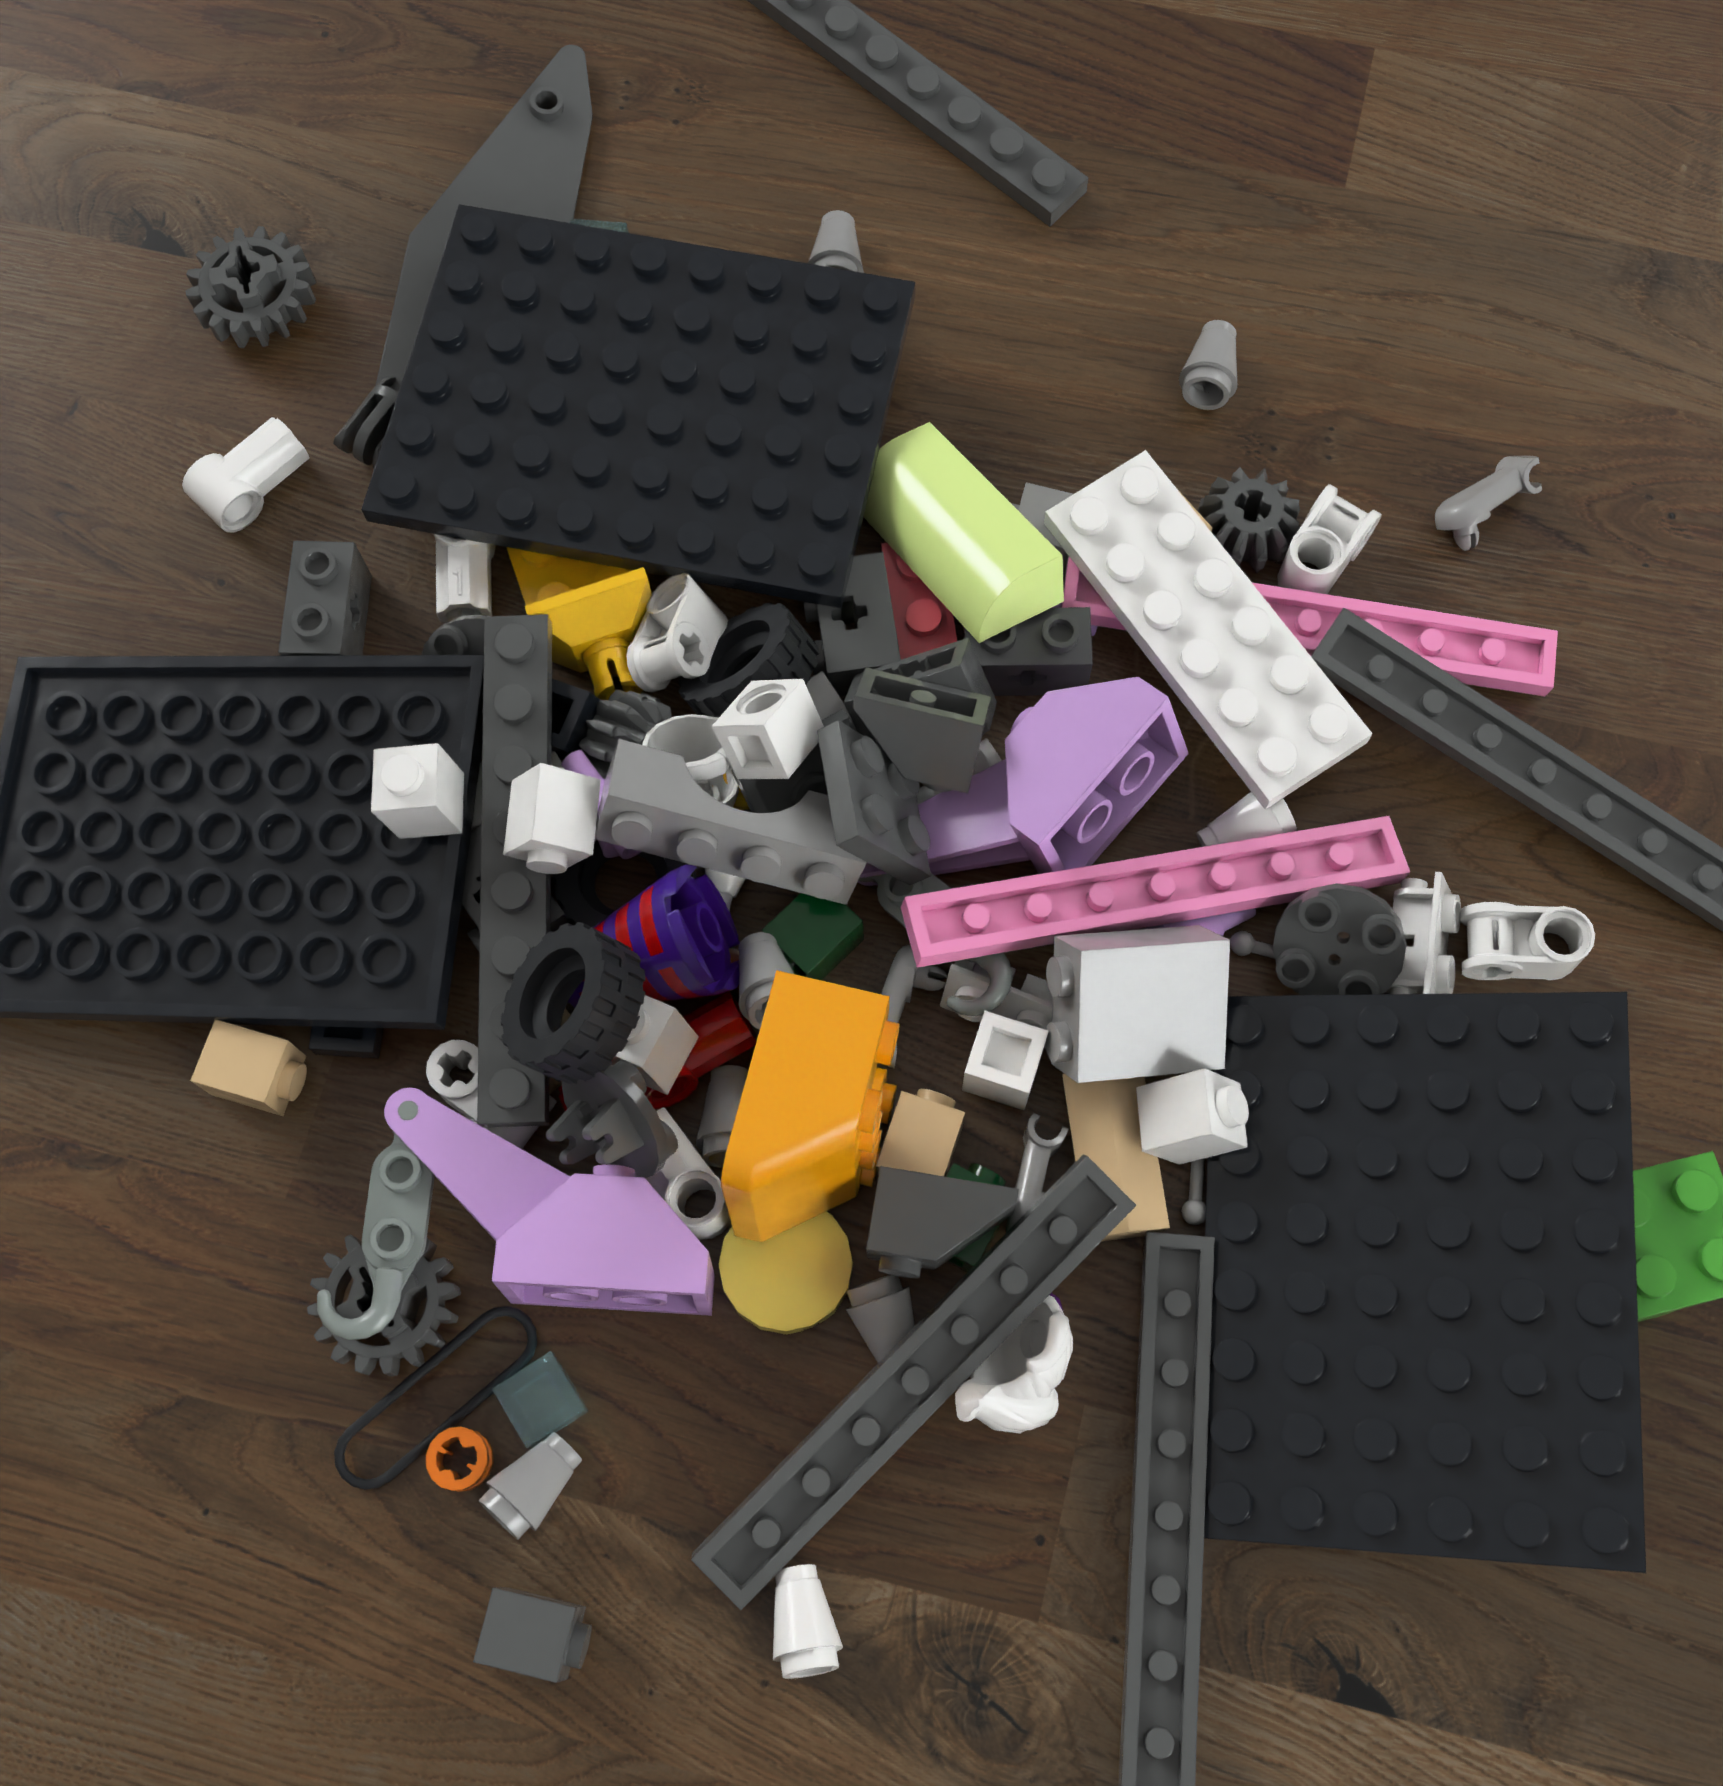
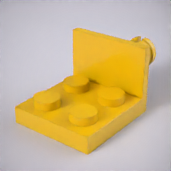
M506 547L526 604L524 607L527 615L548 614L552 622V662L580 673L589 671L594 685V694L600 700H609V697L615 691L612 681L614 677L619 678L623 691H633L641 694L643 689L637 686L632 679L627 667L626 655L628 647L633 642L645 615L647 603L652 596L644 567L629 570Z

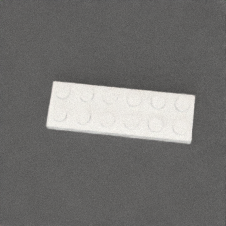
M1146 450L1045 511V526L1264 809L1272 806L1367 744L1373 733Z

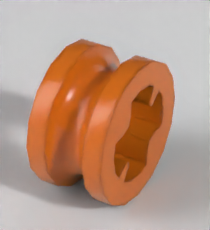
M461 1426L451 1427L437 1434L430 1443L426 1453V1469L431 1479L441 1488L457 1492L471 1491L482 1485L490 1475L494 1464L493 1449L488 1439L480 1432ZM458 1440L462 1447L475 1449L477 1452L476 1465L468 1463L467 1467L472 1472L462 1479L457 1471L445 1470L443 1463L445 1454L453 1455V1452L448 1447Z

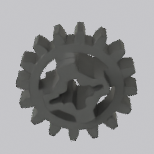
M258 226L253 237H246L239 227L234 229L233 241L226 243L219 236L212 238L216 247L212 254L205 251H198L196 253L202 268L187 270L186 275L193 287L185 292L201 326L204 329L211 328L218 341L223 342L232 335L237 346L245 348L250 337H257L262 347L269 345L270 333L277 331L279 335L287 338L291 336L286 325L289 321L305 323L307 320L301 305L315 304L316 298L311 286L316 284V279L299 244L291 246L285 233L280 232L270 240L265 227Z
M350 1234L345 1237L348 1254L340 1258L326 1253L323 1259L333 1271L329 1278H312L310 1285L319 1291L322 1289L328 1290L331 1293L332 1306L336 1313L344 1318L354 1319L365 1314L370 1308L373 1284L362 1250V1242ZM427 1238L425 1251L401 1291L400 1303L394 1318L381 1331L382 1335L388 1338L390 1344L371 1346L362 1343L358 1339L347 1340L333 1335L323 1325L314 1334L316 1341L323 1344L338 1341L331 1354V1359L344 1365L356 1355L355 1371L369 1376L374 1370L377 1361H379L383 1374L392 1377L398 1376L401 1358H405L416 1367L423 1365L425 1360L421 1348L426 1343L438 1348L445 1346L446 1342L437 1332L440 1323H457L459 1317L445 1308V1300L461 1295L460 1287L453 1283L442 1281V1278L454 1268L450 1260L442 1257L430 1261L437 1248L435 1243ZM353 1278L348 1299L343 1303L346 1288ZM427 1298L424 1314L417 1325L415 1319L420 1303L423 1299ZM317 1303L307 1307L309 1315L320 1318L317 1312Z

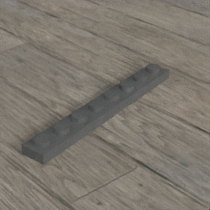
M747 0L1049 227L1087 192L1089 177L850 1Z
M1342 609L1311 655L1331 682L1723 932V848L1348 609Z
M548 614L484 617L477 1124L484 1128L549 1126L550 1077L526 1067L510 1057L508 1054L509 1048L503 1045L502 1035L504 1033L503 1026H501V1014L504 1013L506 1004L504 1002L507 990H510L517 968L521 967L532 947H536L542 941V937L550 932L551 874L532 871L526 867L527 861L503 855L512 780L539 763L551 765L552 622Z
M1083 1154L692 1552L691 1561L742 1610L1135 1208L1136 1204L1087 1155Z
M1146 1232L1144 1235L1118 1786H1195L1215 1237Z

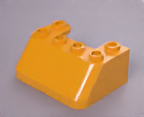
M776 970L722 1169L721 1188L735 1236L757 1242L766 1241L857 1197L860 1185L873 1186L876 1177V1164L881 1152L879 1147L882 1130H879L880 1123H889L897 1085L886 1083L887 1069L877 1067L878 1063L891 1065L900 1028L899 1023L887 1021L890 996Z

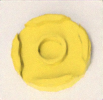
M826 1211L763 1242L737 1237L734 1235L733 1228L731 1227L724 1237L718 1265L724 1293L738 1315L760 1330L787 1335L812 1328L836 1312L847 1294L846 1290L849 1289L853 1261L847 1235L833 1215Z

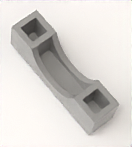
M618 739L603 786L596 821L595 840L807 894L816 898L847 904L867 862L836 846L828 795L808 790L797 804L774 813H753L739 810L716 800L705 792L691 776L683 756Z

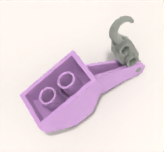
M1140 677L1047 691L1034 707L1026 708L1014 721L1011 732L1005 739L1006 759L972 776L968 793L955 790L941 792L918 804L920 819L930 837V848L927 851L931 877L913 885H908L877 867L866 863L858 883L865 886L878 885L877 896L881 906L890 916L906 928L900 908L904 897L951 889L935 875L1031 860L1039 874L1091 866L1189 754L1169 697ZM1004 953L964 959L977 963L989 974L990 984L987 991L981 997L974 1000H962L951 996L947 999V1006L960 1015L979 1016L984 1014V1010L991 1012L1001 1005L1010 992L1013 978L1010 961Z
M403 1088L393 1093L386 1102L384 1116L387 1124L394 1132V1140L389 1147L385 1148L376 1157L370 1176L362 1233V1250L373 1284L371 1306L365 1314L358 1318H344L337 1314L333 1308L331 1293L328 1290L322 1289L317 1293L318 1315L322 1324L333 1335L347 1340L366 1339L382 1331L394 1318L400 1303L401 1291L425 1251L435 1177L496 1241L492 1282L511 1304L712 1316L715 1274L709 1251L645 1177H634V1169L620 1165H596L593 1167V1174L574 1173L570 1177L429 1097L423 1091L416 1088Z

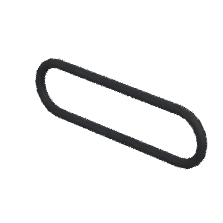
M501 1306L488 1310L474 1320L344 1431L338 1439L334 1451L335 1467L341 1478L351 1486L364 1490L379 1488L394 1479L428 1450L430 1443L437 1434L456 1426L529 1362L537 1346V1331L531 1318L520 1309ZM502 1316L515 1318L523 1325L527 1332V1345L522 1355L390 1469L372 1479L357 1477L349 1471L345 1463L344 1453L348 1442L353 1436L479 1329L494 1318Z

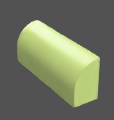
M930 422L892 439L879 449L863 517L978 643L1064 602L1063 555Z

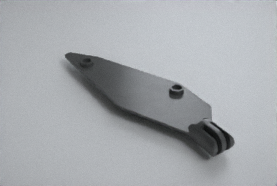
M566 45L558 51L410 233L376 385L341 428L333 442L341 451L347 454L353 452L354 458L365 465L373 464V468H375L459 204L573 223L593 119L585 52L579 46Z

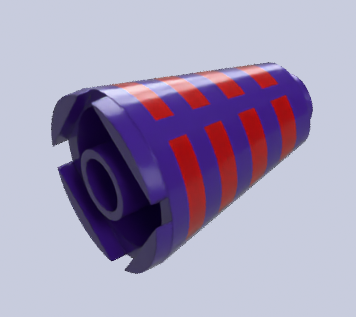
M689 864L671 870L593 927L631 948V951L638 954L641 959L640 967L645 971L646 980L643 982V991H645L646 996L660 1002L719 995L734 990L739 986V960L733 963L730 961L729 948L740 944L731 914L721 894L709 877L704 874L693 878L691 874L697 867ZM585 979L576 988L567 1003L571 1004L574 1008L580 999Z

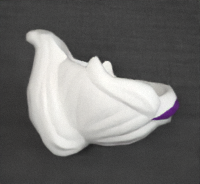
M1051 1293L970 1375L971 1379L965 1381L955 1393L957 1417L960 1421L969 1422L976 1418L993 1430L1021 1434L1024 1431L1043 1426L1055 1417L1059 1405L1055 1387L1064 1379L1073 1351V1336L1070 1330L1069 1319L1064 1315L1060 1299L1056 1295Z

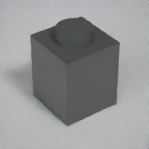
M493 1587L473 1662L555 1683L567 1680L570 1668L581 1669L587 1654L592 1625L582 1623L586 1606L513 1588Z

